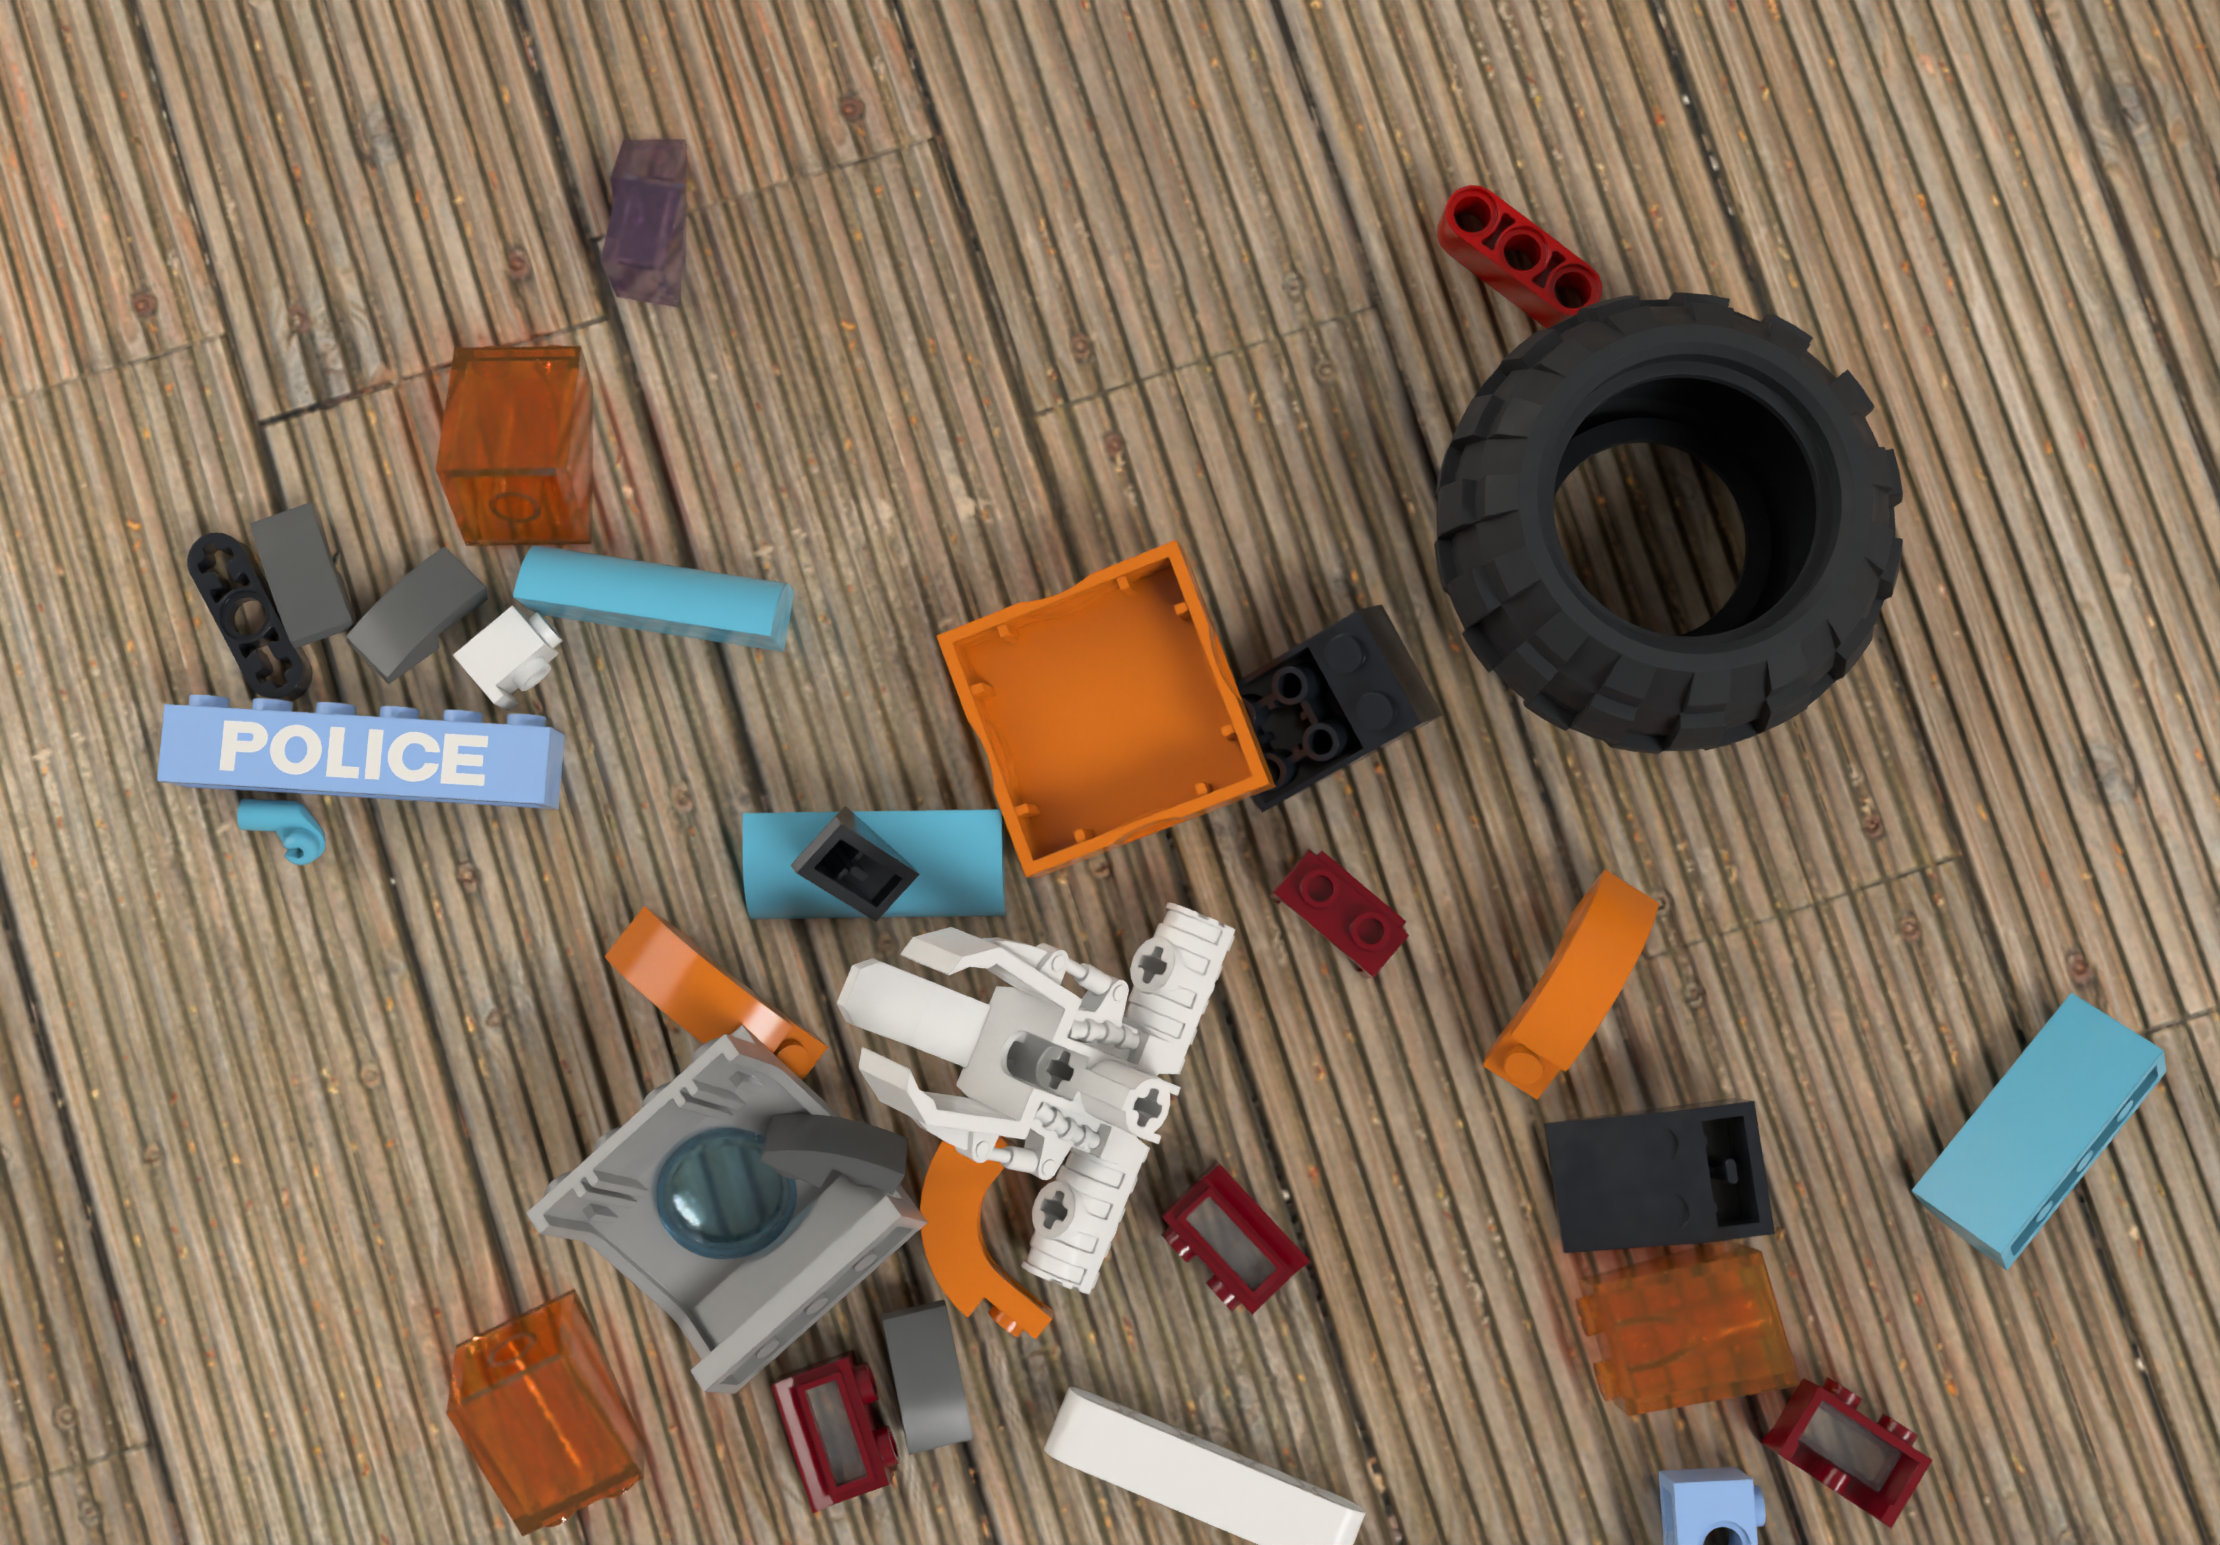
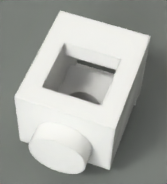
M512 605L453 656L494 704L507 711H511L519 704L512 696V693L518 688L521 691H526L546 677L551 670L548 662L559 654L555 647L563 640L539 612H536L529 618Z

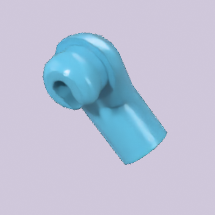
M242 799L240 801L237 812V822L240 830L275 832L284 848L288 850L284 857L289 862L295 865H308L324 852L326 841L324 830L304 804L288 800Z

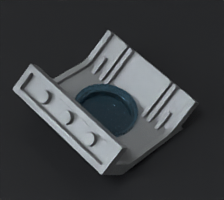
M743 1025L731 1035L725 1033L722 1037L715 1038L702 1045L694 1053L691 1065L672 1082L662 1084L651 1091L643 1100V1108L622 1127L614 1128L600 1137L594 1144V1152L573 1171L566 1172L555 1178L546 1187L544 1197L526 1213L539 1234L577 1240L591 1246L668 1313L681 1328L701 1359L690 1371L703 1391L730 1394L737 1393L928 1223L901 1184H899L894 1194L891 1195L873 1186L865 1187L858 1185L848 1179L844 1173L832 1168L823 1185L819 1188L801 1179L793 1180L786 1178L776 1172L773 1167L760 1162L766 1126L772 1115L811 1114L842 1117Z

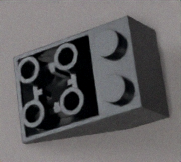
M1382 604L1356 610L1236 681L1276 786L1253 795L1262 813L1391 745L1443 715Z
M1731 1098L1544 1123L1563 1253L1710 1243L1775 1234L1755 1101Z

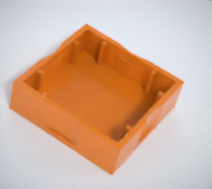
M1177 540L1091 573L1073 587L1059 594L1044 599L1016 603L936 636L966 718L977 733L987 753L992 771L994 793L1026 878L1043 877L1276 787L1186 551Z

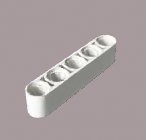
M1076 1387L1068 1388L1044 1448L1048 1455L1064 1464L1258 1545H1353L1366 1513L1359 1505L1337 1494Z

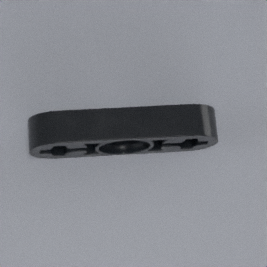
M209 533L200 537L189 550L187 558L188 570L247 683L255 693L268 699L291 702L300 698L311 684L313 676L312 666L303 648L295 649L290 643L269 584L251 550L244 543L224 533ZM220 550L230 556L234 555V558L226 563L232 579L243 586H246L249 582L251 585L232 590L227 579L213 571L209 572V569L216 565L214 554ZM259 601L266 612L264 625L254 634L242 635L236 628L235 614L244 603ZM279 636V641L273 642ZM268 645L276 659L287 664L291 663L292 667L284 673L287 683L281 686L275 682L267 681L266 677L274 672L267 654L256 649L250 654V649Z

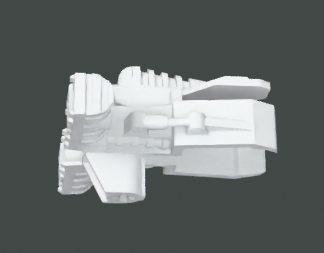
M1167 902L1165 907L1167 913L1163 923L1158 924L1154 937L1145 941L1133 957L1130 972L1134 986L1128 998L1130 1005L1125 1017L1123 1015L1129 992L1125 981L1108 975L1090 964H1079L1070 959L1066 951L1045 943L1034 947L1023 942L998 937L981 939L949 927L913 937L901 952V956L946 975H951L968 967L985 968L1013 986H996L989 1004L873 958L852 965L836 1003L845 1021L963 1066L956 1086L968 1097L921 1091L909 1068L862 1047L859 1070L878 1100L910 1116L919 1127L939 1139L954 1145L959 1154L977 1163H983L986 1160L1000 1162L1007 1169L1027 1172L1042 1180L1051 1179L1060 1167L1055 1179L1056 1181L1048 1183L1042 1188L1034 1201L1032 1223L1035 1231L1029 1243L1032 1247L1027 1259H1023L1020 1266L1047 1281L1051 1280L1063 1287L1073 1288L1079 1292L1090 1294L1100 1275L1098 1271L1103 1259L1107 1257L1112 1245L1111 1241L1116 1234L1118 1223L1121 1222L1126 1210L1124 1207L1129 1194L1133 1192L1138 1180L1137 1174L1141 1164L1145 1162L1150 1147L1146 1146L1137 1137L1159 1144L1161 1135L1155 1133V1131L1162 1126L1168 1115L1170 1093L1178 1096L1181 1087L1157 1076L1158 1074L1180 1075L1185 1063L1184 1057L1189 1045L1193 1043L1198 1030L1196 1027L1201 1015L1205 1013L1209 1003L1208 999L1223 968L1221 966L1235 938L1233 935L1236 929L1219 923V921L1198 914L1196 911ZM1065 971L1073 975L1074 980L1088 990L1083 999L1061 986ZM999 1136L1026 1140L1024 1148L1007 1146L1000 1149L994 1146ZM1070 1151V1153H1069V1155H1068V1158H1067V1160H1066L1065 1165H1062L1061 1163L1063 1162V1160L1065 1159L1066 1155H1067L1068 1152Z

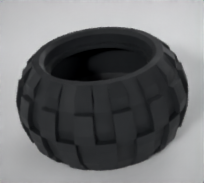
M1674 292L1669 299L1640 300L1639 296L1625 295L1580 308L1575 316L1547 330H1538L1501 361L1498 368L1471 400L1445 452L1439 472L1435 493L1437 501V540L1434 543L1442 589L1450 595L1454 609L1465 629L1462 636L1488 673L1494 670L1513 691L1524 699V707L1564 731L1569 728L1589 737L1602 740L1611 748L1659 754L1663 751L1710 750L1751 738L1790 720L1806 710L1808 705L1819 698L1833 683L1844 678L1860 659L1872 641L1874 624L1883 602L1892 597L1897 581L1903 539L1895 538L1894 507L1902 502L1903 491L1894 449L1886 450L1885 447H1879L1865 418L1873 411L1875 406L1848 369L1836 378L1817 358L1807 351L1811 345L1812 336L1775 314H1767L1762 321H1758L1735 312L1734 308L1728 307L1729 298L1684 292ZM1632 443H1654L1679 449L1699 459L1721 478L1734 497L1741 513L1745 531V558L1741 576L1736 588L1721 610L1700 627L1685 634L1673 636L1643 629L1627 622L1598 602L1586 590L1569 565L1556 530L1554 498L1568 475L1585 460L1601 451Z

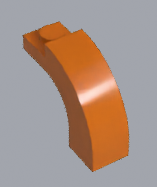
M1604 869L1572 911L1562 940L1547 969L1527 1000L1489 1048L1482 1066L1537 1100L1561 1069L1566 1072L1610 1010L1644 948L1660 903Z
M645 905L604 956L641 994L703 1044L715 1038H720L725 1033L731 1035L743 1025L802 1081L828 1048L819 1037L750 990L713 960L691 937Z
M999 1136L994 1147L1003 1149L1007 1146L1016 1145L1007 1137ZM942 1141L931 1160L925 1176L920 1203V1212L928 1222L921 1228L922 1242L934 1277L954 1306L967 1318L985 1297L993 1304L988 1314L1003 1329L1017 1338L1025 1331L1036 1340L1052 1320L1054 1311L997 1264L986 1247L981 1230V1208L984 1197L992 1182L1004 1169V1166L1000 1162L992 1160L977 1163L959 1154L954 1145Z

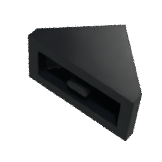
M846 806L841 809L790 865L798 875L875 922L879 920L920 875L909 862Z

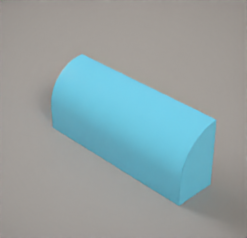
M534 545L527 552L522 562L513 598L533 612H539L544 616L784 652L794 590L789 583Z
M1001 810L853 811L857 817L909 862L920 874L880 918L1005 916V828ZM839 812L743 813V881L747 911L751 919L869 918L801 877L790 866Z
M2071 993L1911 1191L1934 1216L1953 1232L2002 1268L2008 1270L2167 1072L2164 1050Z

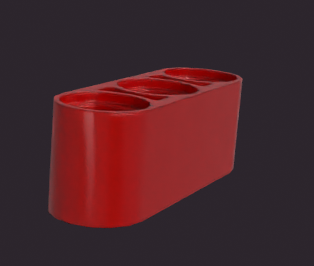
M1468 185L1459 188L1450 196L1437 225V238L1440 246L1449 256L1543 327L1549 329L1575 316L1580 308L1599 302L1602 296V282L1599 274L1589 264L1492 191L1482 186ZM1460 213H1470L1481 221L1483 230L1475 233L1466 232L1456 224L1454 216ZM1519 250L1525 253L1531 260L1532 269L1517 270L1511 267L1505 259L1504 252ZM1567 287L1574 290L1580 296L1582 307L1575 309L1561 305L1556 299L1554 289Z

